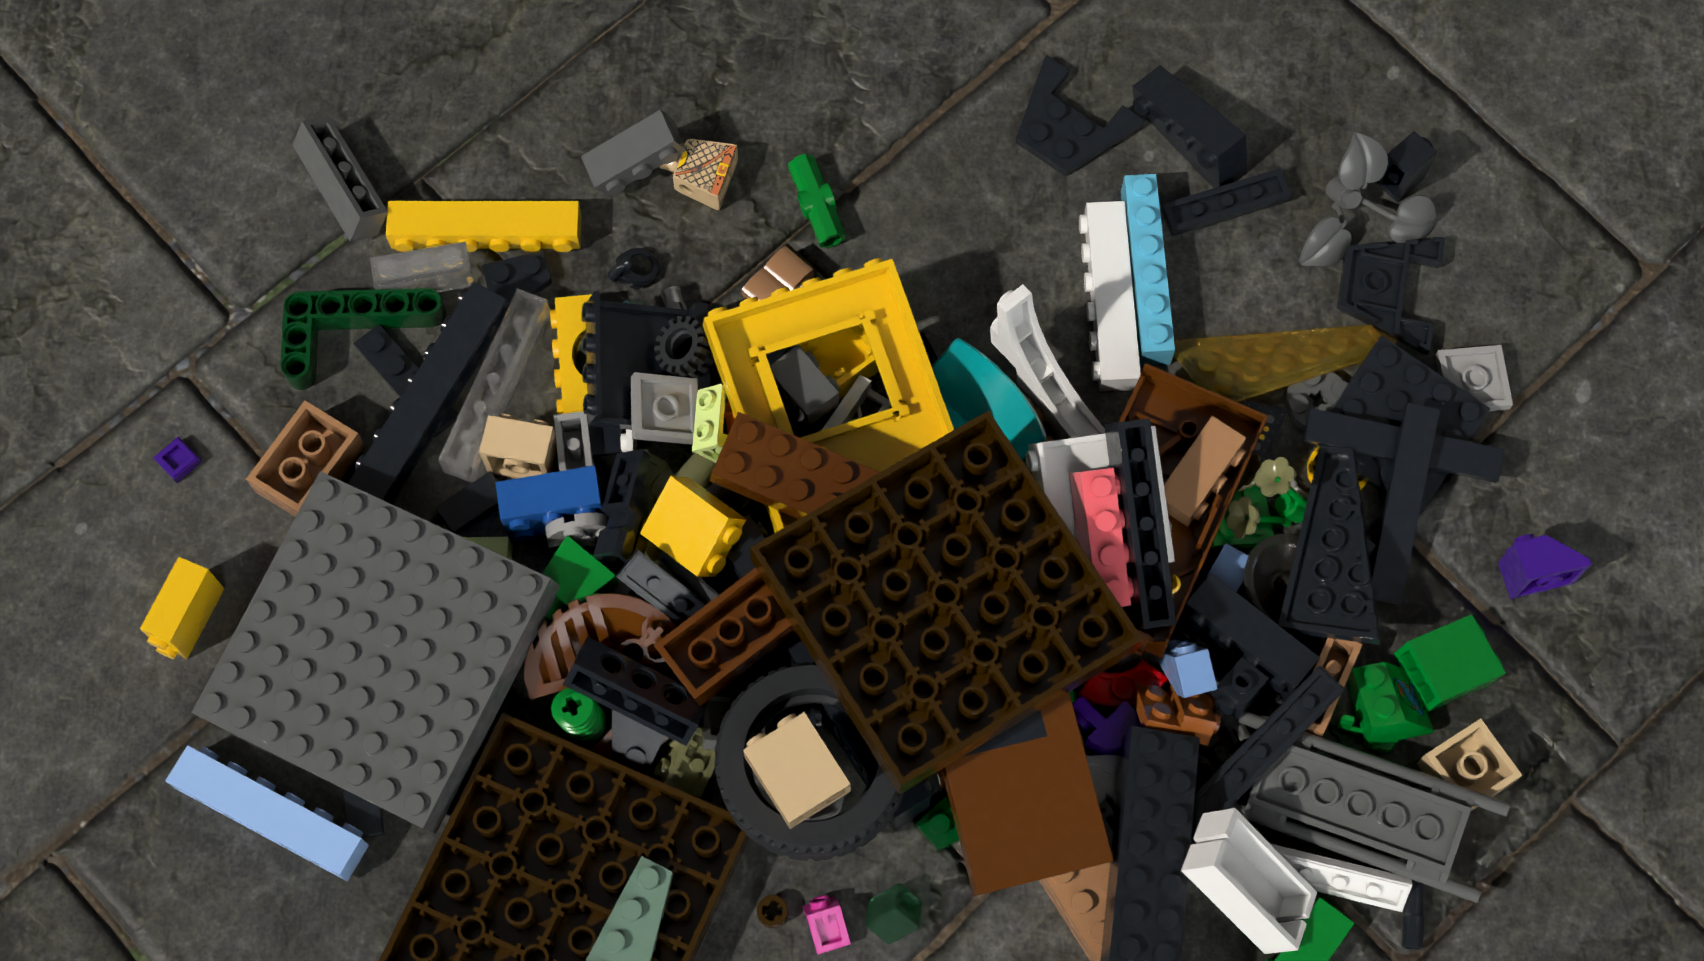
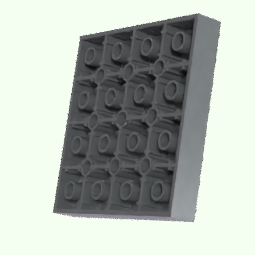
M320 471L191 713L422 829L436 834L527 656L531 642H534L538 630L548 615L561 586L539 572Z

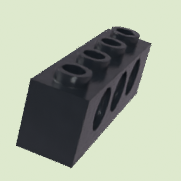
M589 637L584 641L563 683L564 686L687 746L698 728L709 702L708 700L699 706L683 684Z

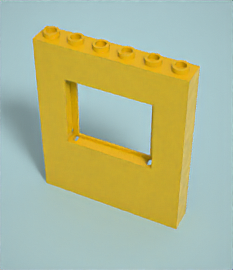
M876 258L866 262L864 268L852 271V268H844L833 273L832 278L822 281L820 277L812 278L803 282L800 288L790 290L789 287L780 288L773 291L771 297L761 300L758 297H751L741 301L739 307L727 310V307H719L708 312V316L704 317L703 328L734 418H736L738 412H741L794 435L766 354L862 324L892 408L801 438L882 472L954 430L893 259L883 261L882 258ZM765 505L774 533L798 520L793 516Z

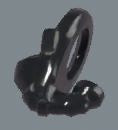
M632 248L621 253L615 260L616 265L608 271V278L612 282L628 284L630 288L638 290L641 286L655 281L659 275L660 265L652 252L642 248ZM636 255L648 258L652 263L651 273L643 276L634 273L631 270L633 266L630 258Z

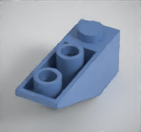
M1181 638L1169 640L1162 658L1155 656L1177 695L1186 698L1217 690L1207 648L1197 646L1196 643H1189L1188 640L1181 641Z

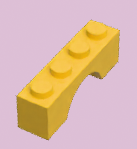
M592 294L555 298V309L550 310L552 329H557L558 339H552L554 359L559 358L560 369H554L556 389L561 388L562 399H556L558 415L583 411V400L587 394V383H583L582 375L575 368L577 355L582 348L583 335L586 332V322H583L581 318L582 306L584 302L589 300Z

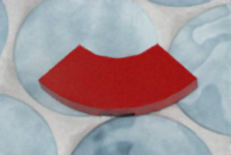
M1141 660L1133 669L1123 673L1101 672L1085 683L1077 698L1079 699L1083 696L1091 705L1106 709H1117L1124 701L1131 707H1134L1132 694L1136 684L1146 687L1155 685L1163 689L1169 680L1164 673Z

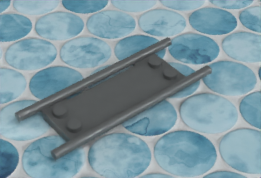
M1246 711L1239 719V723L1258 729L1268 718ZM1304 732L1253 784L1247 805L1236 802L1231 808H1236L1248 821L1478 903L1481 889L1450 879L1448 876L1472 805L1507 817L1511 803ZM1312 748L1324 752L1326 754L1341 758L1343 760L1358 764L1360 766L1431 790V793L1410 787L1408 785L1393 781L1391 779L1376 775L1374 773L1359 769L1357 767L1322 756L1320 754L1311 752L1310 749ZM1287 817L1296 819L1298 821L1310 824L1312 826L1335 833L1348 839L1399 856L1401 858L1407 859L1408 861L1406 863L1397 860L1395 858L1369 850L1367 848L1344 841L1342 839L1333 837L1331 835L1319 832L1317 830L1308 828L1306 826L1294 823L1286 819Z

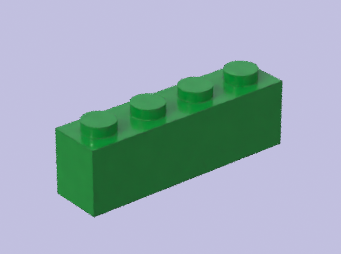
M1319 898L1314 902L1309 918L1298 919L1303 920L1307 924L1299 949L1279 952L1274 960L1267 957L1265 961H1329L1354 925V922Z

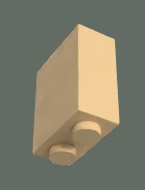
M805 712L799 716H796L795 713L786 716L778 722V729L768 735L762 732L754 736L746 743L748 747L743 750L745 759L789 829H792L851 791L850 782Z

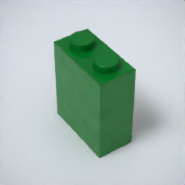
M1472 614L1406 642L1394 653L1426 712H1430L1485 688L1506 674L1500 658L1493 652L1485 638L1482 627L1477 624Z

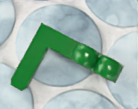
M1343 715L1335 725L1334 730L1363 737V743L1367 749L1378 751L1381 754L1390 753L1398 742L1397 740L1367 746L1362 729L1352 726L1355 718L1352 716Z

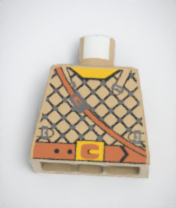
M688 139L685 142L687 151L680 154L674 162L663 164L660 168L674 172L673 182L676 191L720 211L739 160L737 145Z

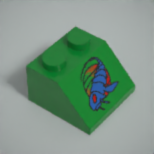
M1386 662L1352 668L1347 689L1367 746L1432 734L1434 732L1428 712H1426L1402 668Z

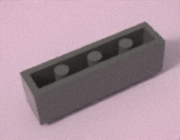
M326 116L302 121L292 146L349 241L377 236L388 211L331 117Z

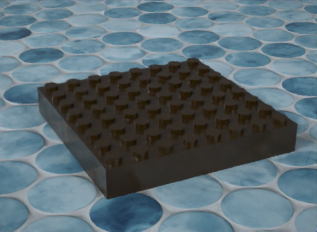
M989 410L750 547V558L753 565L899 795L1138 650L1143 641L1142 636Z
M502 713L379 961H586L641 856L673 872L651 961H694L749 841V837L735 823L729 811Z

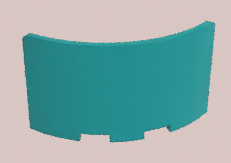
M957 338L931 366L954 430L989 410L1024 463L1026 462V452L1029 451L1028 444L1045 442L1046 434L1043 425L1025 395L995 363L961 338Z

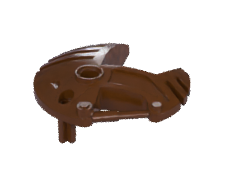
M614 592L586 595L587 602L580 604L579 598L569 602V610L563 613L562 608H559L552 614L553 622L549 626L547 621L542 624L538 630L539 641L536 647L534 642H531L524 667V681L530 699L568 688L563 683L587 637L629 658L631 657L627 655L625 647L628 644L636 643L643 649V655L639 658L631 659L657 671L656 664L665 662V660L654 647V644L678 627L677 624L648 601L629 594ZM671 669V679L681 683L679 678ZM611 729L590 751L613 761ZM665 736L661 744H663L669 737Z

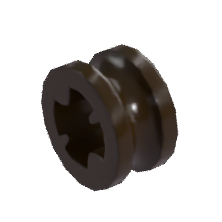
M776 895L764 897L757 906L758 919L764 927L769 929L781 927L788 918L786 902ZM771 903L778 904V910H783L782 915L775 916L774 921L767 920V914L763 915V909L770 908Z

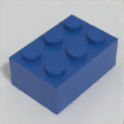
M595 465L495 482L500 520L509 540L514 539L516 542H526L534 539V536L546 534L545 527L547 524L561 517L564 518V523L575 521L574 514H605L601 510L603 495Z

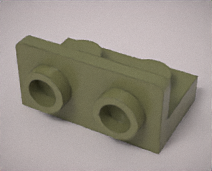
M698 727L687 746L669 738L668 745L670 748L665 758H662L657 763L653 775L656 777L655 780L700 799L715 768V750L703 749L702 729Z

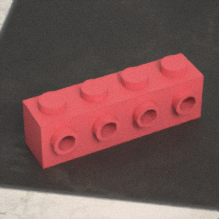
M1114 468L1069 473L1077 542L1121 607L1130 606V597H1133L1134 588L1131 578L1127 576L1126 563L1129 562V550L1127 544L1123 543L1122 529L1125 527V517L1118 505L1117 495L1121 491L1119 477L1114 473Z

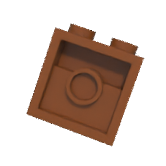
M1136 684L1132 698L1143 728L1200 738L1199 744L1207 746L1212 734L1217 733L1220 727L1221 716L1213 712L1214 701L1211 699L1212 696L1207 695L1206 692L1184 698L1176 694L1172 685H1170L1168 691L1155 685L1146 687Z

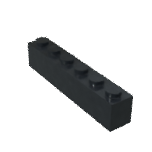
M1150 418L1105 424L1109 466L1114 468V473L1118 475L1121 485L1120 494L1117 495L1118 505L1125 517V527L1122 529L1123 543L1127 544L1129 550V562L1126 563L1127 576L1131 578L1134 588L1133 597H1130L1131 605L1128 606L1129 619L1136 629L1177 625Z

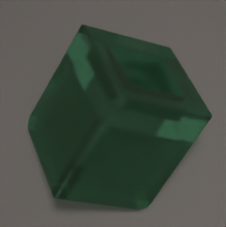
M898 883L869 900L865 926L885 943L891 944L920 927L923 902L901 883Z

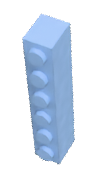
M187 745L165 780L168 784L348 882L369 847L361 838L363 835L362 831L347 823L341 828L332 823L334 817L322 809L316 807L314 812L303 807L304 800L292 793L287 792L283 797L274 792L276 786L264 778L258 776L257 780L254 781L245 776L248 771L231 761L225 766L217 761L219 755L203 746L197 751Z

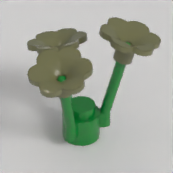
M1254 453L1250 456L1236 490L1242 492L1246 488H1251L1255 485L1261 488L1262 494L1266 497L1276 495L1278 498L1275 502V508L1280 516L1259 515L1258 508L1253 506L1252 500L1249 497H1241L1239 501L1234 500L1229 505L1230 514L1226 519L1227 527L1233 530L1234 537L1244 538L1246 535H1252L1256 530V525L1259 523L1281 524L1289 527L1292 522L1301 523L1303 521L1308 499L1303 498L1290 486V482L1296 477V471L1290 466L1286 458L1278 457L1275 461L1268 459L1262 463L1261 457L1258 454Z

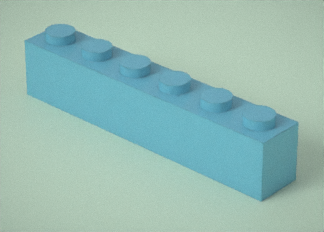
M1156 174L1125 175L1121 188V201H1125L1140 366H1144L1145 363L1151 366L1170 365L1175 352L1157 178Z

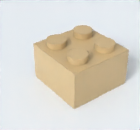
M499 414L498 417L488 415L479 450L487 472L491 471L493 475L514 479L555 472L558 462L556 434L554 428L549 423L542 420H531V422L518 421L516 417L508 414Z
M1481 718L1425 754L1417 762L1425 774L1491 797L1513 784L1522 776ZM1472 805L1471 811L1475 809L1477 806Z

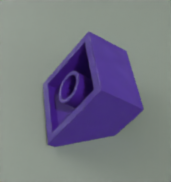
M1526 534L1514 539L1513 545L1506 549V553L1498 561L1510 599L1572 585L1592 565L1590 558L1548 535L1534 537V534Z

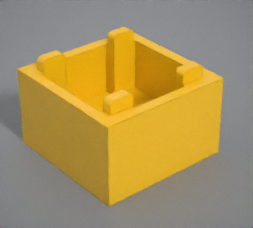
M862 324L797 344L804 353L809 351L813 354L820 367L818 369L825 377L830 375L836 381L840 388V391H838L839 399L848 393L859 375L868 379L879 371Z

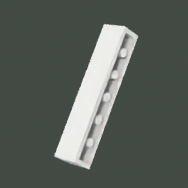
M1125 201L1086 203L1084 215H1079L1080 234H1085L1086 243H1083L1081 247L1082 262H1088L1089 273H1084L1085 292H1090L1091 302H1087L1086 312L1087 321H1093L1094 329L1093 332H1089L1090 351L1096 352V361L1092 362V380L1098 381L1099 392L1134 390L1141 373Z

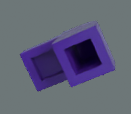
M1083 696L1072 704L1079 730L1084 733L1087 731L1091 733L1084 746L1100 755L1120 754L1122 739L1132 726L1142 727L1138 713L1126 701L1107 719Z

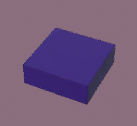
M179 436L153 457L176 483L202 462Z

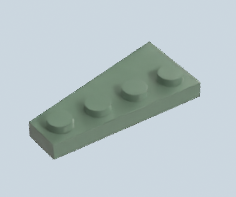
M641 856L586 961H651L673 878L672 871Z

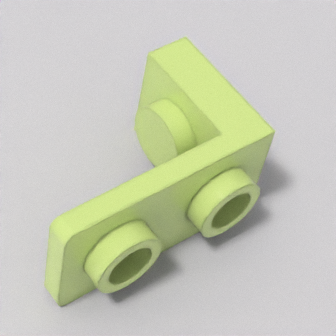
M722 384L698 390L692 451L715 463L728 436L723 434L726 392Z

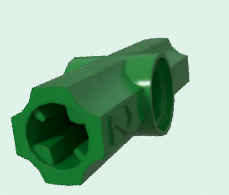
M802 154L796 156L788 163V169L798 191L797 198L805 219H809L820 248L825 247L829 249L838 246L840 242L845 240V233L836 213V204L828 183H824L813 155Z

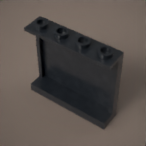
M594 291L589 300L583 303L581 312L582 321L586 322V332L582 339V351L586 352L587 363L583 367L582 379L583 383H587V394L583 400V412L588 414V426L632 430L630 377L634 372L676 376L662 369L659 366L661 363L656 361L655 356L659 354L654 352V346H660V343L656 341L657 335L663 337L662 327L666 326L669 328L668 321L671 319L677 321V316H684L685 318L690 316L703 323L704 317L708 316V303L695 302L689 310L602 301L600 300L599 291ZM692 337L683 344L680 351V359L689 352L692 346ZM708 363L705 365L708 369L705 374L698 371L700 376L697 378L698 390L711 387L710 364Z

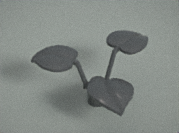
M1354 132L1351 143L1340 163L1338 176L1331 179L1326 187V195L1334 201L1332 208L1336 210L1339 219L1334 216H1328L1314 227L1302 249L1299 263L1303 266H1328L1343 258L1347 246H1350L1351 234L1344 229L1347 221L1342 208L1354 209L1362 203L1385 217L1394 220L1389 229V236L1396 243H1405L1406 240L1412 239L1421 241L1430 233L1436 220L1434 204L1426 196L1412 195L1400 204L1397 215L1361 196L1360 189H1365L1367 182H1377L1383 177L1387 169L1388 157L1384 148L1376 140L1365 134Z

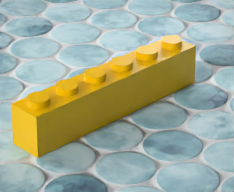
M388 201L386 238L391 249L400 252H411L413 249H427L432 252H442L445 249H459L463 252H474L477 249H491L495 252H506L509 249H522L527 252H537L540 249H554L558 252H569L572 249H580L582 214L579 201Z

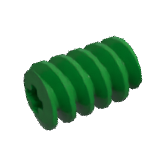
M565 688L553 699L551 706L552 716L569 737L577 741L594 742L601 737L605 731L607 720L606 714L596 701L570 688Z

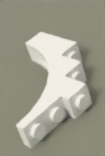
M1021 285L1015 291L1010 290L1006 292L997 303L998 317L990 327L991 343L1016 368L1017 384L1042 409L1045 420L1044 426L1057 440L1104 434L1105 428L1084 404L1052 354L1037 320L1032 293L1024 285Z

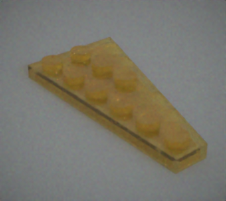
M1372 325L1182 339L1174 340V357L1198 386L1239 402L1362 362L1381 335Z

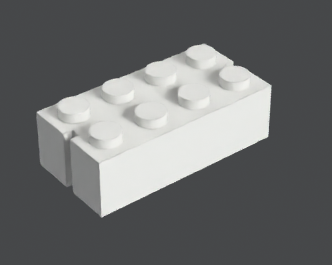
M1236 808L1203 813L1193 838L1197 844L1190 846L1181 871L1264 954L1298 950L1307 925L1303 920L1298 919L1309 918L1317 891Z

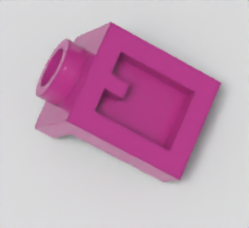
M828 895L817 896L811 899L809 904L803 906L817 954L851 944L841 907L835 896L830 898Z

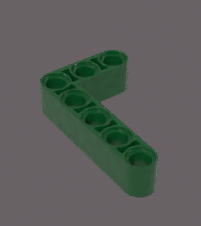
M429 288L294 292L285 299L283 305L281 371L291 387L297 390L308 389L316 380L318 330L373 329L378 324L383 329L435 327L440 325L446 318V309L441 296L437 291ZM429 304L436 305L432 311H423L424 307ZM404 305L401 311L391 312L393 307ZM364 306H372L367 313H359L360 309ZM332 307H340L336 313L327 314L328 310ZM300 308H308L305 313L295 315L296 311ZM306 337L302 344L294 345L296 339ZM305 367L302 373L292 375L296 368Z

